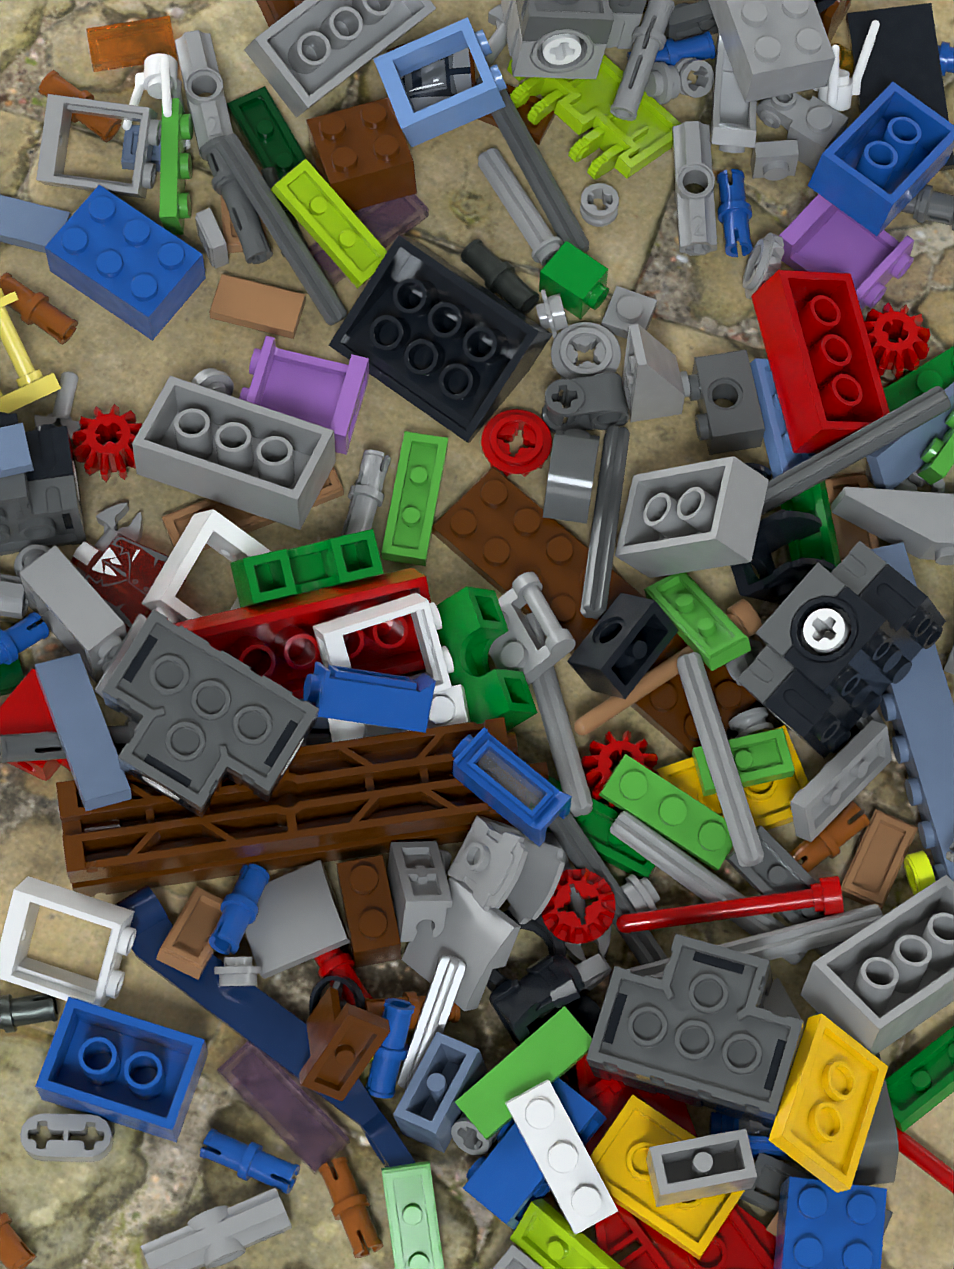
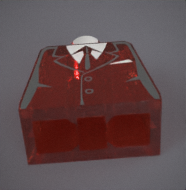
M117 536L104 552L88 541H84L75 551L71 563L87 573L84 578L125 623L126 632L128 633L139 614L148 618L152 612L142 602L169 556L124 536Z

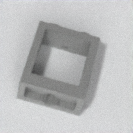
M48 94L36 180L44 185L85 191H94L100 185L115 195L146 199L147 189H153L156 178V164L151 163L153 146H159L161 140L162 121L157 120L158 113L149 107ZM72 113L140 122L132 184L64 174Z
M55 545L19 572L29 607L42 617V622L45 621L49 630L71 655L80 653L87 673L98 683L127 635L125 623Z

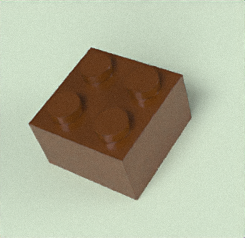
M389 97L306 120L311 153L318 172L351 211L417 194L414 161Z

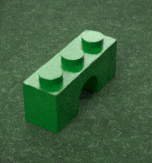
M373 529L330 538L296 548H286L251 556L230 563L240 608L384 574Z
M466 586L437 604L436 606L442 621V629L437 630L441 647L446 646L449 650L454 666V672L449 673L452 686L461 684L464 687L470 721L481 724L488 719L504 717L507 732L537 714L538 712L524 672L493 669L491 671L489 668L488 654L491 645L498 637L509 631L495 590Z

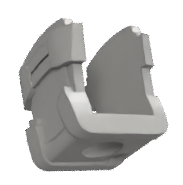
M476 815L447 874L456 880L465 882L473 891L472 897L484 911L488 912L489 908L499 909L507 899L511 904L508 907L510 913L519 924H526L531 919L536 920L554 894L564 868L563 850L545 842L539 847L517 828Z

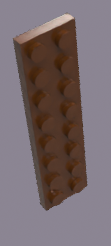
M494 467L433 525L432 534L502 595L513 588L512 584L518 576L526 572H534L542 583L541 592L561 627L568 629L576 642L574 649L570 652L571 655L599 621L593 618H585L580 612L589 549L556 520L543 518V509ZM612 569L607 610L620 593L645 598ZM528 604L520 609L525 615L532 613ZM676 634L647 672L688 646L687 643ZM704 663L727 735L731 731L728 724L729 721L738 714L752 709L758 701L743 686L737 685L724 665L711 671ZM679 674L631 705L635 711L689 758L692 757L693 748L702 746Z

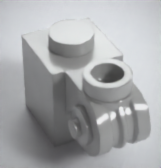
M797 92L763 99L757 105L756 110L758 117L765 125L775 129L782 125L788 131L787 140H797L799 150L798 161L815 170L822 153L846 130L849 120L847 116L815 96H812L808 101L797 94Z

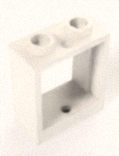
M214 509L195 513L142 604L150 610L155 609L168 617V621L172 623L203 617L175 596L205 544H208L231 562L272 551ZM238 597L230 610L240 608Z
M418 593L313 626L323 665L328 668V665L351 668L343 635L411 614L426 668L424 673L436 681L434 693L452 688L449 673L454 672L449 650L446 646L441 647L437 630L442 629V621L438 608L434 602L429 603V600ZM421 674L412 676V677H410V678H411V679H415L416 677H418V676L421 675Z
M28 876L13 890L0 941V979L65 1001L68 1000V997H72L103 1007L110 998L116 999L123 985L125 972L119 971L122 956H128L135 940L136 929L130 927L134 911ZM40 905L111 928L98 981L27 957Z

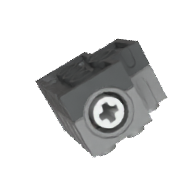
M501 0L504 24H507L506 36L509 55L512 56L511 67L513 77L597 79L606 48L632 49L634 43L632 35L635 28L639 27L647 0Z

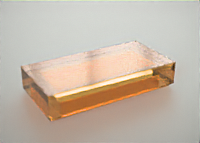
M170 16L86 28L93 72L144 65L147 57L157 53L170 55L177 60Z

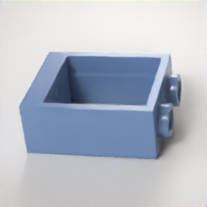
M468 17L374 58L400 127L411 148L506 107L500 94L501 90L507 88L498 65L495 64L489 67L485 56L492 54L490 45L483 29L474 32ZM469 47L483 83L415 112L401 77Z

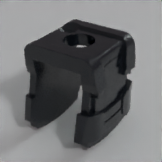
M782 509L760 520L751 562L730 565L739 594L743 597L780 605L817 563H820L831 573L836 568L834 564L814 558H800L792 562L787 561L778 568H775L771 553L797 539L800 541L820 532V527H822L821 519L809 513ZM752 565L757 570L759 578L754 573Z
M560 954L554 956L545 955L526 969L528 974L522 979H515L513 981L508 979L493 990L489 1000L492 1007L517 1046L522 1044L564 1006L593 1038L601 1012L597 1003L585 994L580 993V990L585 987L581 974L570 960ZM556 1006V1009L540 1022L527 1028L539 1015Z

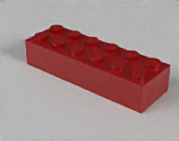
M408 568L173 624L178 627L180 625L208 641L211 647L220 652L223 650L251 667V671L261 677L263 675L291 691L294 697L301 699L303 698L306 677L308 674L314 673L315 662L323 664L313 630L314 625L414 593L420 594L429 600V603H431L426 576L414 568ZM411 614L343 635L351 668L393 675L426 669Z

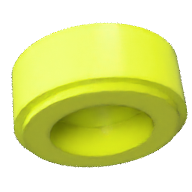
M923 850L905 856L904 868L913 894L916 895L936 882L934 872Z

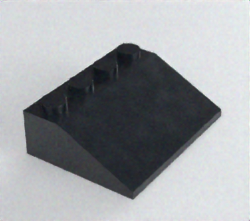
M398 235L329 343V346L349 360L351 354L369 358V374L461 439L470 443L529 372L553 334L415 239Z

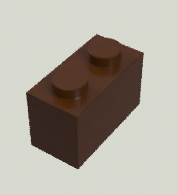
M383 855L336 863L338 883L355 968L401 959V942Z

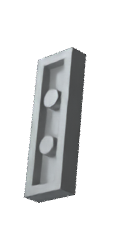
M871 720L857 735L850 739L849 743L831 761L823 766L821 771L803 789H800L795 794L790 804L797 837L812 842L892 761L887 725Z

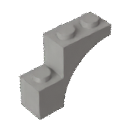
M718 30L714 66L715 82L710 122L711 144L719 145V150L723 152L744 153L745 147L755 148L757 100L744 102Z

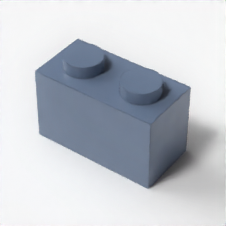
M436 1032L393 1113L403 1135L445 1153L452 1139L451 1128L463 1113L455 1101L483 1078L487 1072L479 1049Z

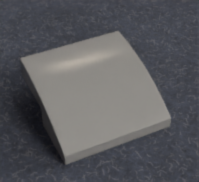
M321 860L269 881L262 892L257 904L259 913L256 920L247 926L245 933L256 965L262 966V974L260 976L264 979L351 942L337 907V898Z
M450 877L447 881L453 903L452 908H447L442 933L438 937H433L431 929L433 921H420L417 925L418 932L413 942L408 943L401 960L429 983L432 981L441 956H453L465 962L467 968L454 1003L462 1010L469 1011L478 1008L492 970L506 966L521 926L497 908H489L488 912L484 911L472 897L473 891L465 882Z

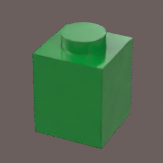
M565 241L540 271L539 292L545 289L547 297L560 294L564 309L581 320L590 308L593 310L598 309L609 293V288L606 287L608 268L568 241Z

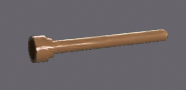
M745 599L739 600L726 609V615L748 638L754 635L762 626L759 615ZM686 646L647 672L626 699L611 696L578 718L574 723L575 732L581 736L591 733L679 674L677 659L684 654L694 651L689 646Z

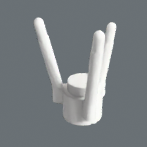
M874 20L871 23L852 78H849L850 73L847 70L839 69L840 48L838 45L832 46L835 61L827 85L813 90L818 91L819 100L837 111L850 109L852 95L860 94L861 79L880 26L879 21Z
M161 53L147 57L144 61V72L135 75V88L129 105L139 106L143 91L147 90L151 97L162 99L165 117L172 115V98H179L184 110L181 95L182 82L177 79L178 62L176 59ZM124 120L123 129L129 130L133 121ZM186 140L187 150L191 147L190 140Z

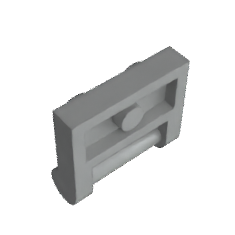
M526 572L518 576L512 584L513 588L498 599L509 631L498 637L489 650V654L498 669L524 672L528 685L570 653L576 645L570 631L561 627L541 592L542 583L534 572ZM526 604H528L547 637L543 647L520 610Z

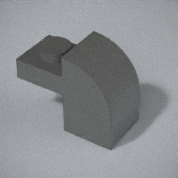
M581 429L556 430L550 459L543 518L587 524L600 436L590 435L587 431Z

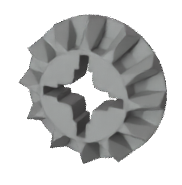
M770 232L755 244L743 275V288H745L747 299L752 300L751 295L782 266L781 260L784 255L782 237Z
M579 322L569 325L568 328L559 332L551 347L552 367L556 369L562 379L589 377L601 373H615L621 360L619 342L611 331L599 324ZM596 346L593 355L595 363L592 364L590 361H585L583 364L576 366L578 361L577 351L586 353L589 349L592 350Z

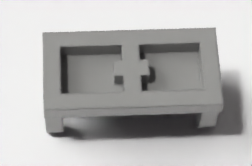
M437 841L391 842L387 878L400 942H413L418 932L417 924L422 920L433 921L431 924L433 937H438L444 929L447 908H452L453 899Z

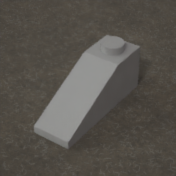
M639 324L629 325L622 383L630 423L682 414L685 397H690V383L687 372L679 371L676 356Z
M844 487L832 502V513L890 544L904 542L906 552L918 559L935 560L939 565H954V494Z

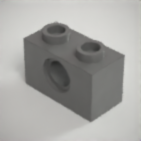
M747 349L695 357L692 374L688 375L690 383L689 399L690 401L697 400L700 414L695 415L696 432L699 441L706 440L709 455L761 447L765 426ZM717 399H727L733 403V406L728 408L720 407L714 401Z

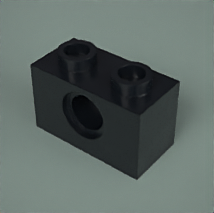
M620 593L567 662L592 691L626 699L679 630L655 600Z

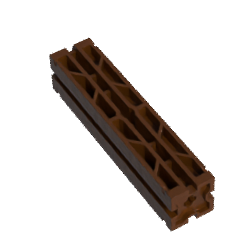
M504 717L485 720L481 724L467 722L427 728L426 733L406 731L303 746L298 751L268 802L254 795L253 791L246 786H239L226 778L219 791H215L211 798V804L202 818L126 772L125 775L131 788L132 799L85 811L74 780L57 782L56 788L63 829L62 837L67 875L70 883H72L73 891L95 897L97 893L108 895L135 891L145 885H148L150 888L236 876L240 875V870L245 864L247 866L249 864H256L266 871L309 865L318 860L324 863L390 852L391 842L437 841L438 845L464 842L476 815L510 826L513 825L453 777V760L455 758L452 757V754L467 735L470 734L475 737L485 727L488 729V733L519 757L515 731L506 732ZM483 755L476 765L523 804L526 803L525 787L487 756ZM546 761L528 764L543 778L549 780Z

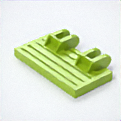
M603 55L597 79L530 77L522 84H519L510 94V98L516 108L523 104L525 105L530 96L537 97L541 95L543 97L527 114L528 120L534 125H537L551 111H554L579 136L590 128H594L576 141L568 152V156L576 163L599 148L603 151L600 156L592 161L587 169V173L594 180L605 175L613 168L628 179L673 147L672 128L682 124L654 98L647 96L645 91L635 120L627 121L614 116L610 112V108L614 103L623 77V71L605 55ZM511 58V59H510V62H509V65H508V68H507V71L513 76V74H512V67H511V64H512V58ZM515 77V78L520 82L521 80H523V79L526 78V77Z

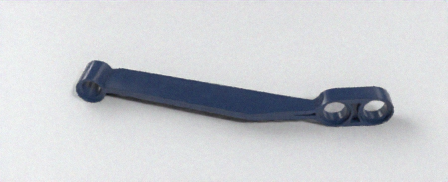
M148 885L115 904L134 911L130 927L136 929V936L131 949L140 961L300 1080L299 1073L311 1056L307 1025L256 986H219V974H214V967H224V962L212 955L199 980L156 960L158 952L171 931L173 924ZM359 1078L343 1101L314 1091L361 1127L368 1142L385 1168L416 1163Z

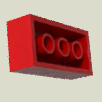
M778 270L751 295L793 453L818 454L890 413L851 273Z

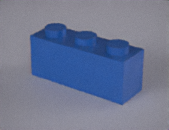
M558 1078L552 1086L585 1147L607 1118L595 1106ZM511 1119L500 1130L497 1136L499 1143L489 1156L480 1157L471 1166L466 1176L469 1181L463 1189L515 1231L531 1201L543 1199L550 1191V1188L516 1123Z

